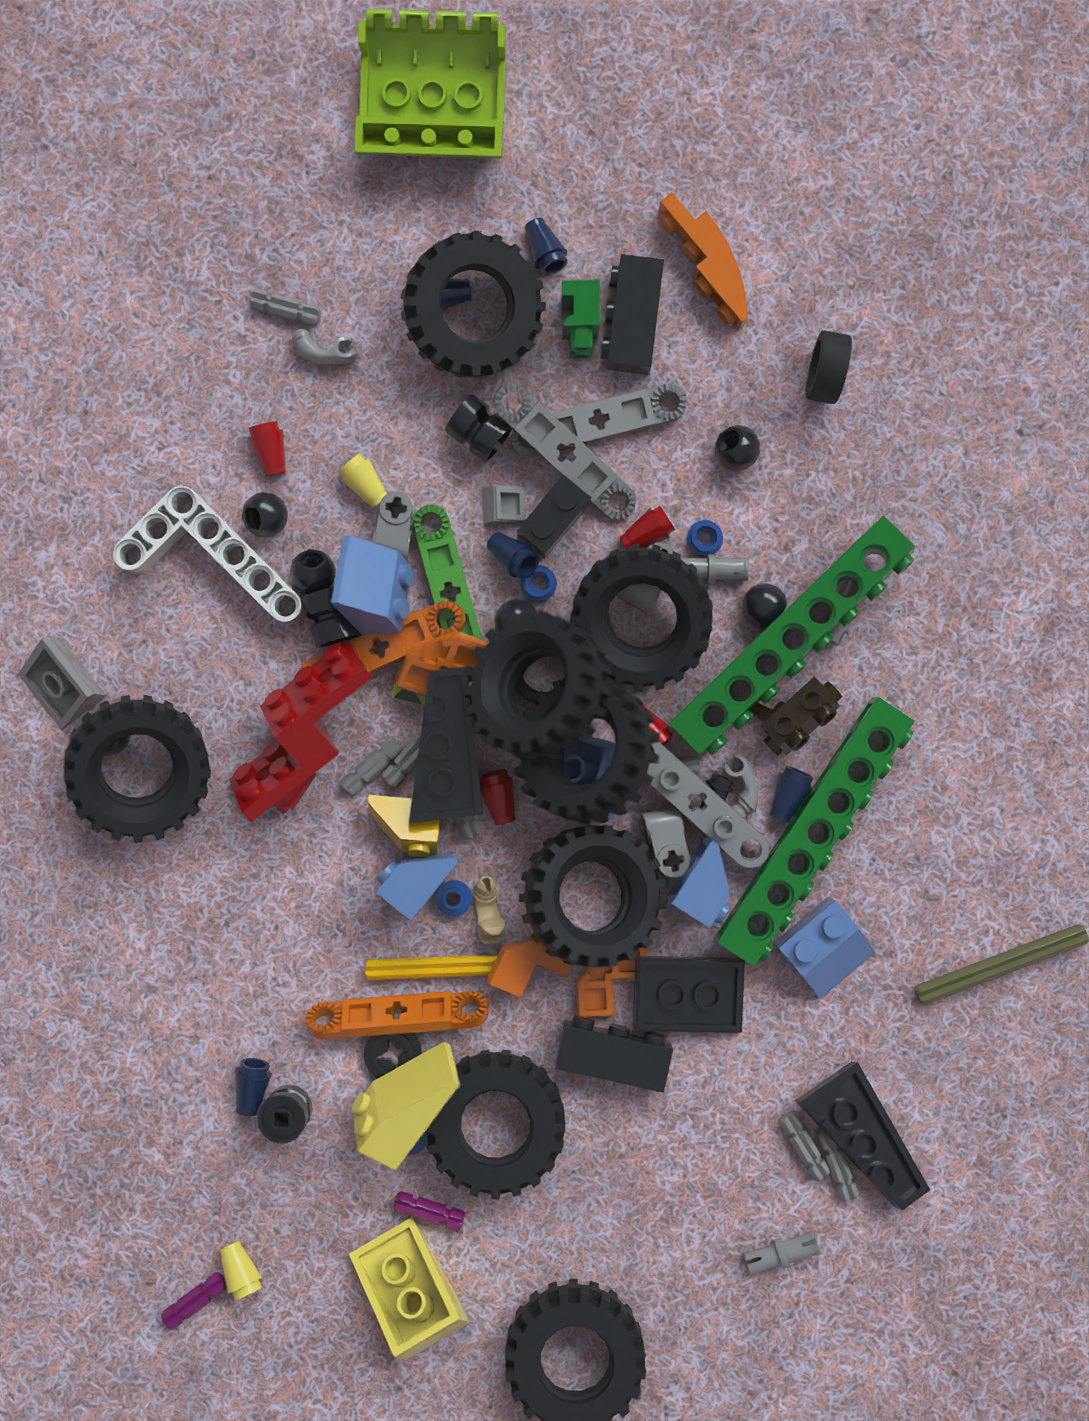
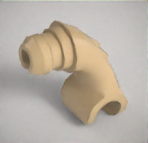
M489 876L478 879L477 886L473 890L479 939L484 944H496L503 940L505 919H502L499 914L496 884L494 879Z

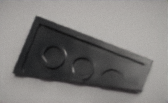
M850 1062L795 1100L896 1209L904 1210L930 1191L858 1062Z

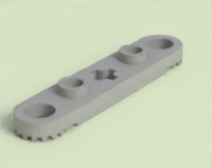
M506 383L497 389L493 399L494 408L514 430L557 470L591 496V501L600 510L604 511L608 517L619 520L631 515L637 503L634 491L530 392L518 383ZM516 391L522 396L523 403L518 411L507 412L504 410L502 398L507 392ZM562 443L567 446L572 443L574 447L571 451L575 455L573 459L563 458L561 461L558 460L557 457L560 454L557 449L558 445ZM623 491L626 493L628 501L624 509L620 511L610 509L608 498L613 492Z
M664 384L553 412L552 414L580 441L588 444L676 421L685 412L687 397L679 386ZM664 394H672L678 399L679 407L674 412H664L663 409H660L659 398ZM595 412H600L602 417L608 416L609 421L604 423V429L598 430L596 425L589 424ZM513 428L511 443L514 451L525 458L541 456L535 448L527 449L521 446L518 441L520 434ZM561 443L557 449L561 451L572 448L574 445L570 443L565 446Z
M660 742L651 744L653 752L660 755L659 763H650L647 774L654 777L651 785L707 836L719 844L741 866L755 868L762 865L769 855V844L764 836ZM692 792L695 795L703 792L705 794L702 798L705 803L704 807L694 806L692 809L688 806L691 801L688 796ZM753 839L759 842V853L753 856V858L744 857L740 853V847L746 840Z

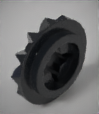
M415 1033L370 1036L364 1048V1061L369 1072L378 1079L396 1069V1065L391 1058H378V1056H382L383 1053L388 1051L389 1039H391L396 1049H408L399 1055L398 1067L421 1055L422 1045Z

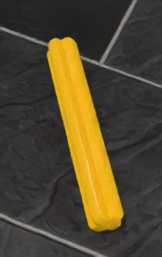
M499 954L370 959L365 962V977L367 980L488 976Z

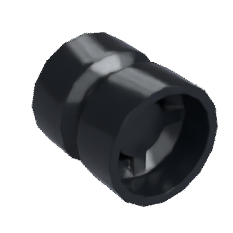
M471 394L455 411L445 428V432L460 444L468 442L469 451L486 463L497 452L493 448L496 443L503 444L513 428L498 413L491 415L489 413V406L477 396Z
M334 587L319 590L302 597L307 618L315 622L310 630L316 648L341 643L346 638L351 640L361 636V633L331 603Z
M285 1085L280 1086L271 1093L259 1109L257 1118L258 1127L264 1137L271 1142L279 1144L291 1142L299 1137L310 1120L313 1110L312 1102L307 1092L298 1086Z

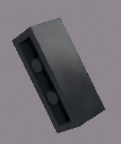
M621 254L619 266L612 265L609 288H616L615 302H607L605 323L612 324L610 337H603L600 358L607 359L606 370L649 375L652 364L664 259Z
M574 1016L573 1021H564L555 1062L556 1069L664 1093L673 1053L671 1043L665 1042L666 1036L654 1032H645L644 1037L630 1034V1028L618 1024H609L608 1029L594 1026V1020Z

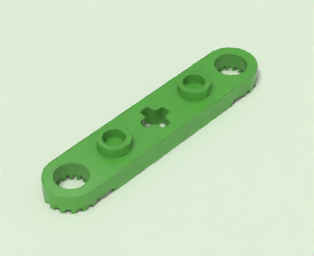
M426 505L421 507L415 513L413 527L434 604L438 603V601H449L447 598H441L440 593L446 590V584L452 583L454 588H460L461 593L456 595V602L454 603L463 609L466 617L465 626L461 632L482 640L449 517L439 506ZM428 514H436L442 520L441 528L436 533H426L421 527L422 519ZM447 609L439 614L438 618L441 629H450L454 625L456 616L452 610Z

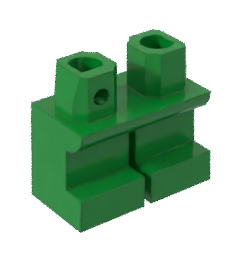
M599 280L562 281L561 311H572V315H569L564 320L562 340L569 339L570 358H591L593 339H598L600 329Z

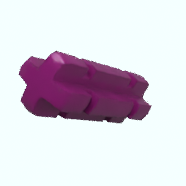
M403 1191L398 1193L394 1204L395 1213L405 1216L410 1213L413 1214L412 1218L439 1227L441 1224H445L446 1229L455 1232L460 1231L465 1218L463 1210L451 1207V1210L446 1209L445 1204L418 1197L417 1200L413 1198V1194Z
M215 1272L206 1279L204 1284L200 1283L181 1297L176 1305L173 1303L161 1314V1319L169 1330H174L183 1323V1320L190 1318L209 1304L213 1298H217L226 1291L224 1276L220 1272Z

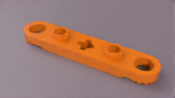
M447 600L438 601V603L409 614L403 622L402 633L365 634L349 642L354 646L372 674L404 660L408 649L454 630L461 632L465 626L466 617L463 609L454 602ZM450 609L456 616L454 625L450 629H441L437 622L438 616L442 611ZM378 640L383 643H389V647L385 649L386 656L383 658L381 655L373 654V650L377 648L376 641ZM323 654L308 660L306 663L304 662L298 670L313 665L318 659L323 657Z
M465 990L461 993L445 991L342 999V1002L328 1003V1001H324L322 1004L317 1002L318 1005H312V1009H308V1014H306L305 1018L309 1033L314 1038L325 1040L475 1028L486 1021L489 1010L487 999L482 993L479 994L477 990L475 992L473 990L466 992ZM469 1004L479 1007L475 1011L476 1014L472 1013L471 1016L470 1013L466 1015L463 1012L462 1014L461 1009ZM395 1010L402 1011L399 1019H393ZM325 1015L334 1017L332 1019L333 1022H329V1025L325 1024V1027L323 1025L319 1027V1024L315 1023L318 1018Z

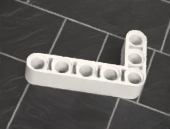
M177 486L171 489L114 547L113 558L119 567L131 573H144L188 532L272 617L285 624H295L305 615L302 597L199 494L189 487ZM184 497H192L193 506L191 510L187 513H180L178 510L180 500ZM159 522H165L167 525L166 534L160 539H155L152 533L153 528ZM210 522H217L219 526L217 535L212 539H205L203 534L205 526ZM139 547L141 558L136 564L130 565L127 555L131 549ZM236 547H242L245 553L244 559L237 565H231L229 553ZM263 572L268 573L270 576L269 586L264 590L257 591L254 586L256 576ZM286 598H293L296 602L294 613L290 616H282L279 610L280 603Z

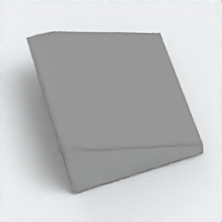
M491 485L482 488L483 524L523 523L526 520L525 487Z

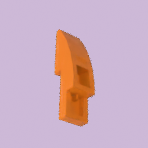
M671 192L660 201L658 210L660 216L658 220L667 233L672 235L675 232L683 241L681 247L685 255L692 262L697 260L700 262L695 267L693 277L696 279L693 281V284L698 293L705 299L710 296L718 306L716 312L723 323L727 326L733 324L739 331L744 327L748 319L747 299L740 270L731 248L707 211L697 219H694Z

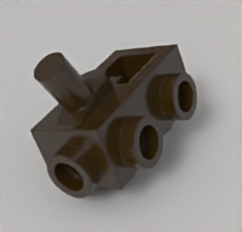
M814 676L786 703L780 701L775 705L774 709L758 703L750 712L754 715L753 717L765 721L760 726L767 735L763 740L765 744L777 756L782 752L787 755L792 750L798 751L808 742L811 732L819 725L821 727L827 725L836 716V710L840 707L838 701L843 696L829 681L823 685Z

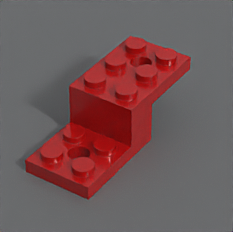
M347 638L340 644L337 643L330 646L324 652L322 658L313 665L299 670L291 682L282 689L272 691L266 697L264 703L260 705L270 730L277 741L268 744L262 754L250 763L241 765L234 772V775L229 778L241 813L250 822L339 755L331 736L320 718L373 678L358 652Z

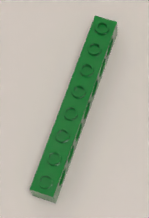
M883 515L669 724L699 755L704 756L707 752L711 756L714 755L727 742L723 737L733 727L740 730L754 716L750 710L760 701L764 705L767 704L780 691L776 685L786 675L790 679L794 678L807 665L803 659L813 649L817 653L821 652L833 640L830 633L839 624L844 628L859 615L860 611L857 607L866 598L872 602L886 589L887 585L884 581L893 572L900 575L912 564L915 559L911 555L914 553L915 545ZM878 554L883 557L885 566L879 571H870L865 567L864 559L868 555ZM844 580H852L857 584L858 592L852 597H843L837 592L838 584ZM820 605L828 607L832 613L831 618L822 624L815 623L810 618L812 609ZM792 631H798L805 637L802 647L796 650L788 649L784 645L785 636ZM773 657L778 661V668L775 673L765 676L758 672L757 666L762 658ZM739 682H746L751 686V695L745 701H735L731 695L733 686ZM714 707L721 708L725 714L723 723L718 727H709L705 721L707 711Z
M872 697L814 784L812 790L774 845L766 861L761 865L714 937L717 943L753 967L758 960L764 962L774 947L771 940L778 930L783 932L792 921L794 913L791 912L798 899L804 901L814 886L811 879L818 869L823 871L830 863L834 855L830 850L838 839L843 840L849 834L854 824L851 818L858 808L863 810L871 800L874 792L870 789L877 778L882 780L892 768L894 762L890 759L896 749H903L911 739L913 731L910 728L915 720L880 697ZM874 731L879 732L884 740L882 748L877 752L873 751L868 745V738ZM857 761L863 766L864 774L859 781L853 782L848 776V768L853 762ZM835 792H839L844 798L843 808L838 812H832L828 806V799ZM819 822L824 827V836L820 841L813 843L808 837V829L812 824ZM801 853L805 859L804 867L801 871L792 873L788 868V860L793 854ZM775 884H782L785 889L784 898L777 903L770 902L768 899L769 888ZM754 915H763L765 918L763 930L758 933L749 932L747 927L749 919Z

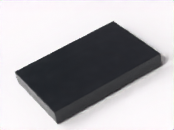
M637 956L635 958L633 1029L635 1031L742 1033L745 961L736 958Z

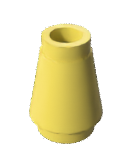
M361 453L338 470L343 477L341 481L372 509L387 494L370 459L366 460Z
M239 1240L219 1250L227 1293H232L234 1301L262 1288L259 1280L262 1276L245 1249L241 1246Z

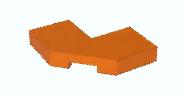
M454 630L408 649L395 680V686L426 697L429 671L441 670L442 667L446 669L467 666L475 667L479 658L473 654L476 646L484 649L489 642Z
M531 937L519 943L514 942L502 947L486 981L489 985L521 997L536 965L568 977L573 965L563 963L564 960L558 957H551L545 952L547 948L542 943H535Z
M639 948L635 952L636 956H647V948ZM635 958L630 961H620L617 963V966L588 967L576 980L578 1017L614 1016L612 980L635 979Z

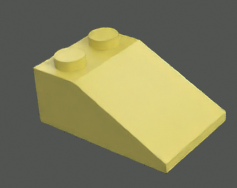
M442 1042L374 1080L365 1092H360L352 1105L357 1151L394 1170L397 1169L460 1085L450 1044Z
M414 1218L407 1219L349 1253L395 1358L407 1360L470 1323L454 1289Z

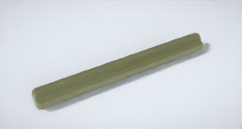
M1071 926L915 986L917 998L920 1003L927 1005L1085 945L1089 942V937L1083 926Z

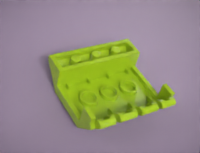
M366 9V21H358L361 78L359 115L355 117V155L502 159L506 26L499 25V13L473 12L472 25H466V12L436 11V24H430L429 10H399V23H393L392 9Z

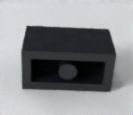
M563 474L518 528L517 536L526 544L533 546L535 551L545 559L588 508L592 497Z

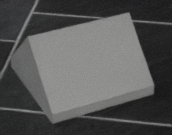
M51 636L42 638L18 673L62 730L107 696L64 640Z

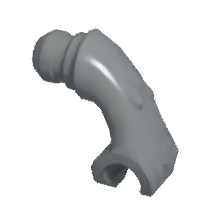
M299 329L293 333L292 340L296 345L295 354L306 361L326 366L351 364L357 359L358 354L356 351H351L348 354L341 353L342 348L352 343L350 338L345 336L338 337L334 342L333 348L321 349L311 339L307 330Z
M734 754L742 763L741 769L733 772L724 763V770L728 775L739 778L742 783V792L738 794L740 797L731 807L745 819V816L751 814L753 811L756 812L759 786L749 761L739 754Z

